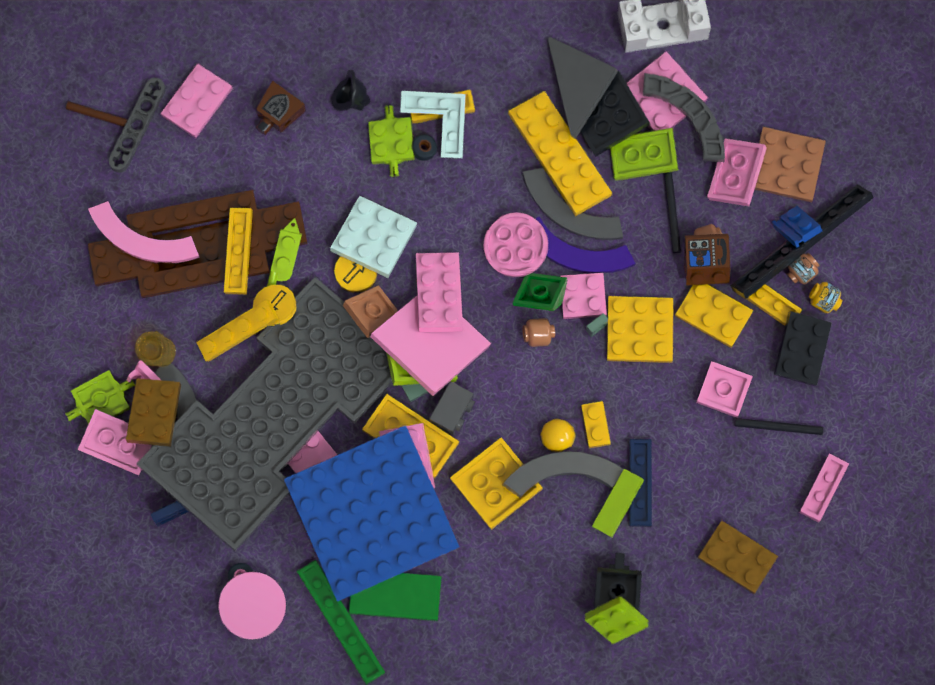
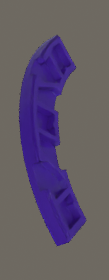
M540 217L535 218L542 225L548 237L546 257L562 267L593 274L613 273L633 267L636 264L626 245L606 251L579 249L561 241L549 231Z

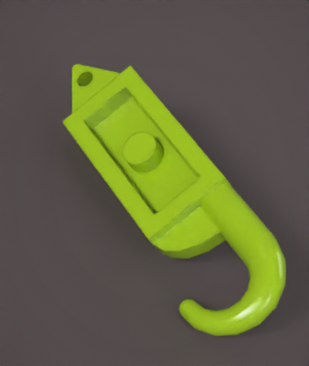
M296 218L284 229L281 228L267 286L276 285L277 281H287L292 276L302 233L299 232Z

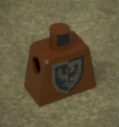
M272 81L256 109L258 117L262 119L256 126V129L263 135H266L272 127L280 133L283 132L306 111L305 104Z

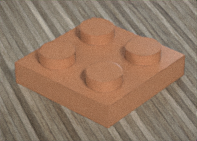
M379 285L345 300L343 307L367 338L398 312Z

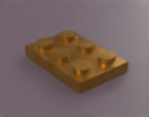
M137 378L126 435L127 443L171 447L181 390L180 382Z
M721 521L698 559L755 594L778 556Z

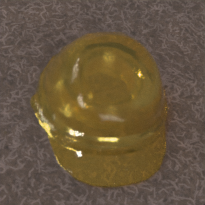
M158 331L145 332L135 342V354L146 365L164 367L170 365L175 358L176 347L174 343Z

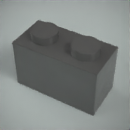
M450 381L430 417V422L451 435L455 431L459 432L465 422L462 419L466 412L470 413L475 404L473 400L474 393Z

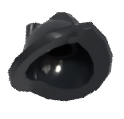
M348 70L346 78L334 90L331 104L337 111H345L350 108L362 111L364 106L369 105L370 98L367 95L363 82L355 77L354 70Z

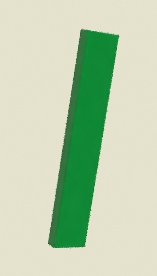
M314 560L298 570L297 573L366 685L385 674V671L341 600L337 602L329 581L317 561Z

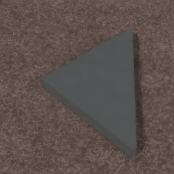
M549 37L548 42L572 138L576 139L618 71L616 68Z

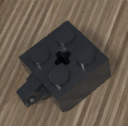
M616 553L615 564H609V568L597 567L594 609L618 598L612 592L615 591V588H619L620 592H623L620 596L638 612L640 611L642 571L629 570V566L624 565L625 553Z

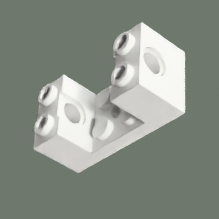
M641 0L619 2L618 17L625 53L706 40L709 37L711 26L705 0H680L642 7ZM659 21H666L669 27L665 30L658 28L657 23Z

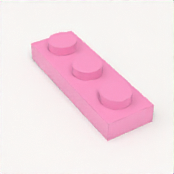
M829 453L799 513L820 522L849 463Z

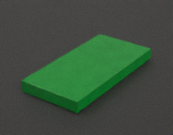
M398 574L351 595L349 614L438 621L442 576Z

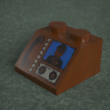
M728 234L685 236L684 274L686 285L730 283Z

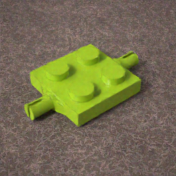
M385 106L386 119L368 122L372 164L389 165L390 176L394 177L395 172L397 177L399 176L398 164L404 161L415 160L412 150L411 117L394 118V107L389 106L388 108V106Z
M110 370L71 390L77 408L65 414L69 421L81 415L88 424L95 409L116 417L130 409L125 400L124 391L132 388L135 384L133 380L130 382L126 380L119 384L113 378Z

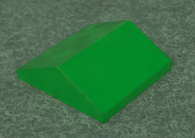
M536 273L526 275L513 300V306L555 311L563 303L568 280L566 277Z

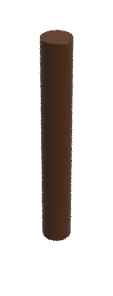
M68 101L66 105L67 110L125 127L128 119Z

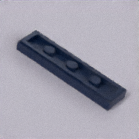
M629 439V472L644 479L629 507V527H652V439Z

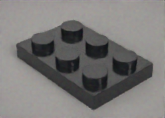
M788 312L774 375L817 386L832 323L796 312Z

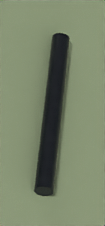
M672 172L664 173L672 252L681 253Z
M743 418L735 419V427L823 435L822 426Z

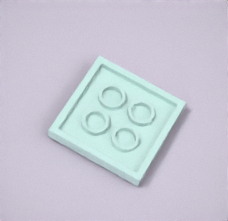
M359 196L334 240L330 251L389 278L412 236L417 222Z

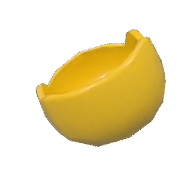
M553 419L547 422L540 434L542 444L548 450L562 452L571 447L576 436L574 427L568 421Z

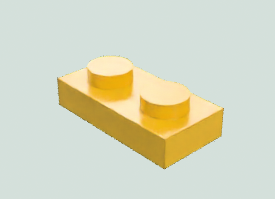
M603 401L581 405L589 448L610 445Z

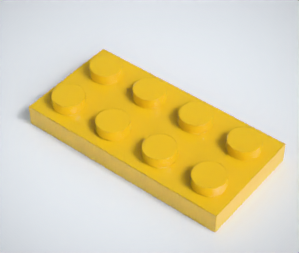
M388 394L383 398L362 429L363 432L375 439L380 437L379 431L423 423L434 479L459 444L458 440Z

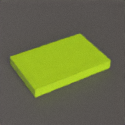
M672 128L634 134L611 148L615 181L678 171Z

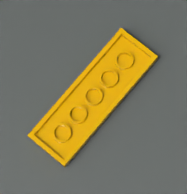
M545 91L508 111V115L575 216L612 196L611 190L577 139L572 138L569 127Z

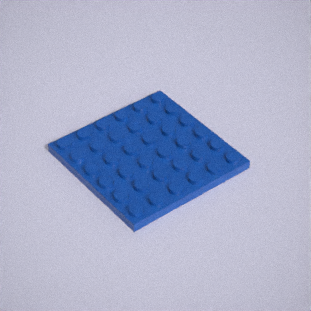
M406 425L284 479L337 602L459 548V544Z

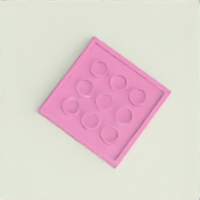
M417 296L377 328L370 336L432 396L491 345L463 317V331L419 332Z

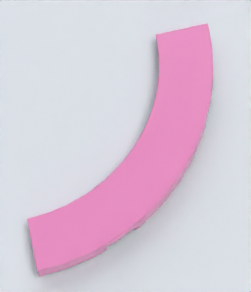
M109 202L88 209L93 221L102 234L117 248L133 257L155 263H179L199 258L191 236L178 240L151 239L132 231L124 225L113 212Z

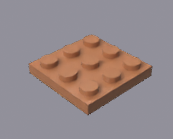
M763 127L759 144H765L767 149L754 190L812 202L826 141Z

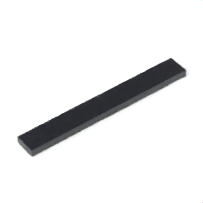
M857 184L814 218L820 224L822 232L805 243L803 241L800 242L797 248L788 240L732 283L730 285L732 291L747 299L873 199L872 192Z

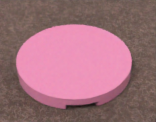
M524 213L503 215L486 232L484 238L485 256L490 265L505 276L523 277L529 275L542 265L547 256V234L542 225L530 215Z
M247 572L234 577L226 584L220 595L219 613L224 625L233 634L242 638L258 639L271 634L280 625L285 615L286 601L281 587L274 579L263 573Z

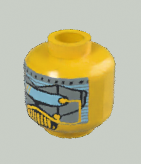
M828 282L816 283L809 294L811 305L823 313H830L832 310L837 311L843 301L840 299L841 291Z

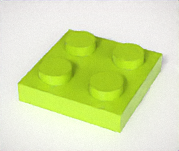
M621 596L585 614V621L612 644L648 627V619Z

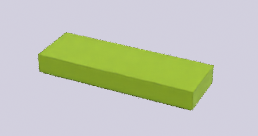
M624 469L592 527L613 537L644 479Z

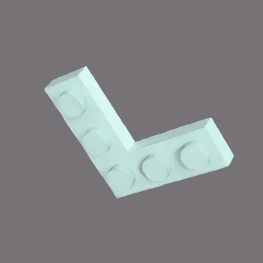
M401 91V112L443 114L441 157L463 158L466 94Z

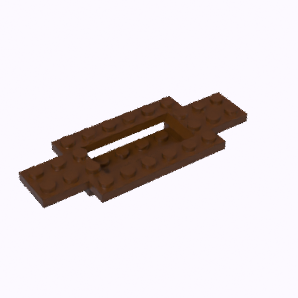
M249 190L127 215L129 229L142 236L156 240H178L191 236L199 258L179 263H155L133 257L117 248L109 240L88 243L95 285L97 287L138 278L141 297L147 298L224 282L229 221L154 236L153 233L229 218L230 208H251L253 210L248 277L270 273L266 252L276 250L281 228L284 229L294 218H296L299 232L302 233L299 246L308 244L300 203L298 201L257 210L254 191Z

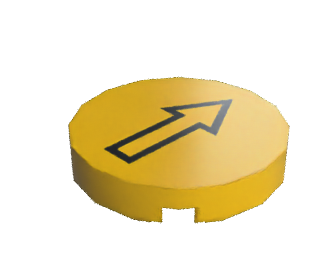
M342 256L339 257L335 264L334 273L336 281L341 288L348 292L366 291L374 284L377 278L376 272Z
M270 285L259 291L254 298L253 307L265 300H270L279 319L269 326L286 323L296 312V300L293 292L288 287Z

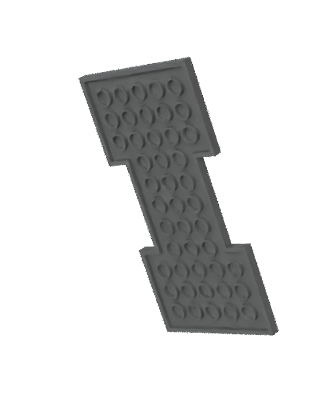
M316 277L295 297L296 312L293 317L282 325L274 324L275 326H267L257 337V341L271 354L223 405L212 414L199 401H196L174 424L171 447L154 445L136 463L143 472L234 552L239 549L290 494L284 481L286 477L280 471L338 410L355 424L392 384L386 351L371 337L367 338L343 307L344 301Z

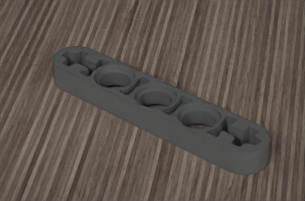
M151 78L146 83L109 157V165L115 172H124L129 167L165 94V85L159 78ZM157 84H159L158 86L160 88V91L156 90L153 94L154 99H152L151 95L153 91L151 86H156ZM144 102H150L152 109L144 112L141 110V105ZM134 121H142L143 127L140 130L132 129ZM126 139L134 141V145L129 149L122 146ZM119 150H121L122 152L126 153L122 157V161L124 162V164H119L117 167L114 160L120 159L122 154L121 152H119Z

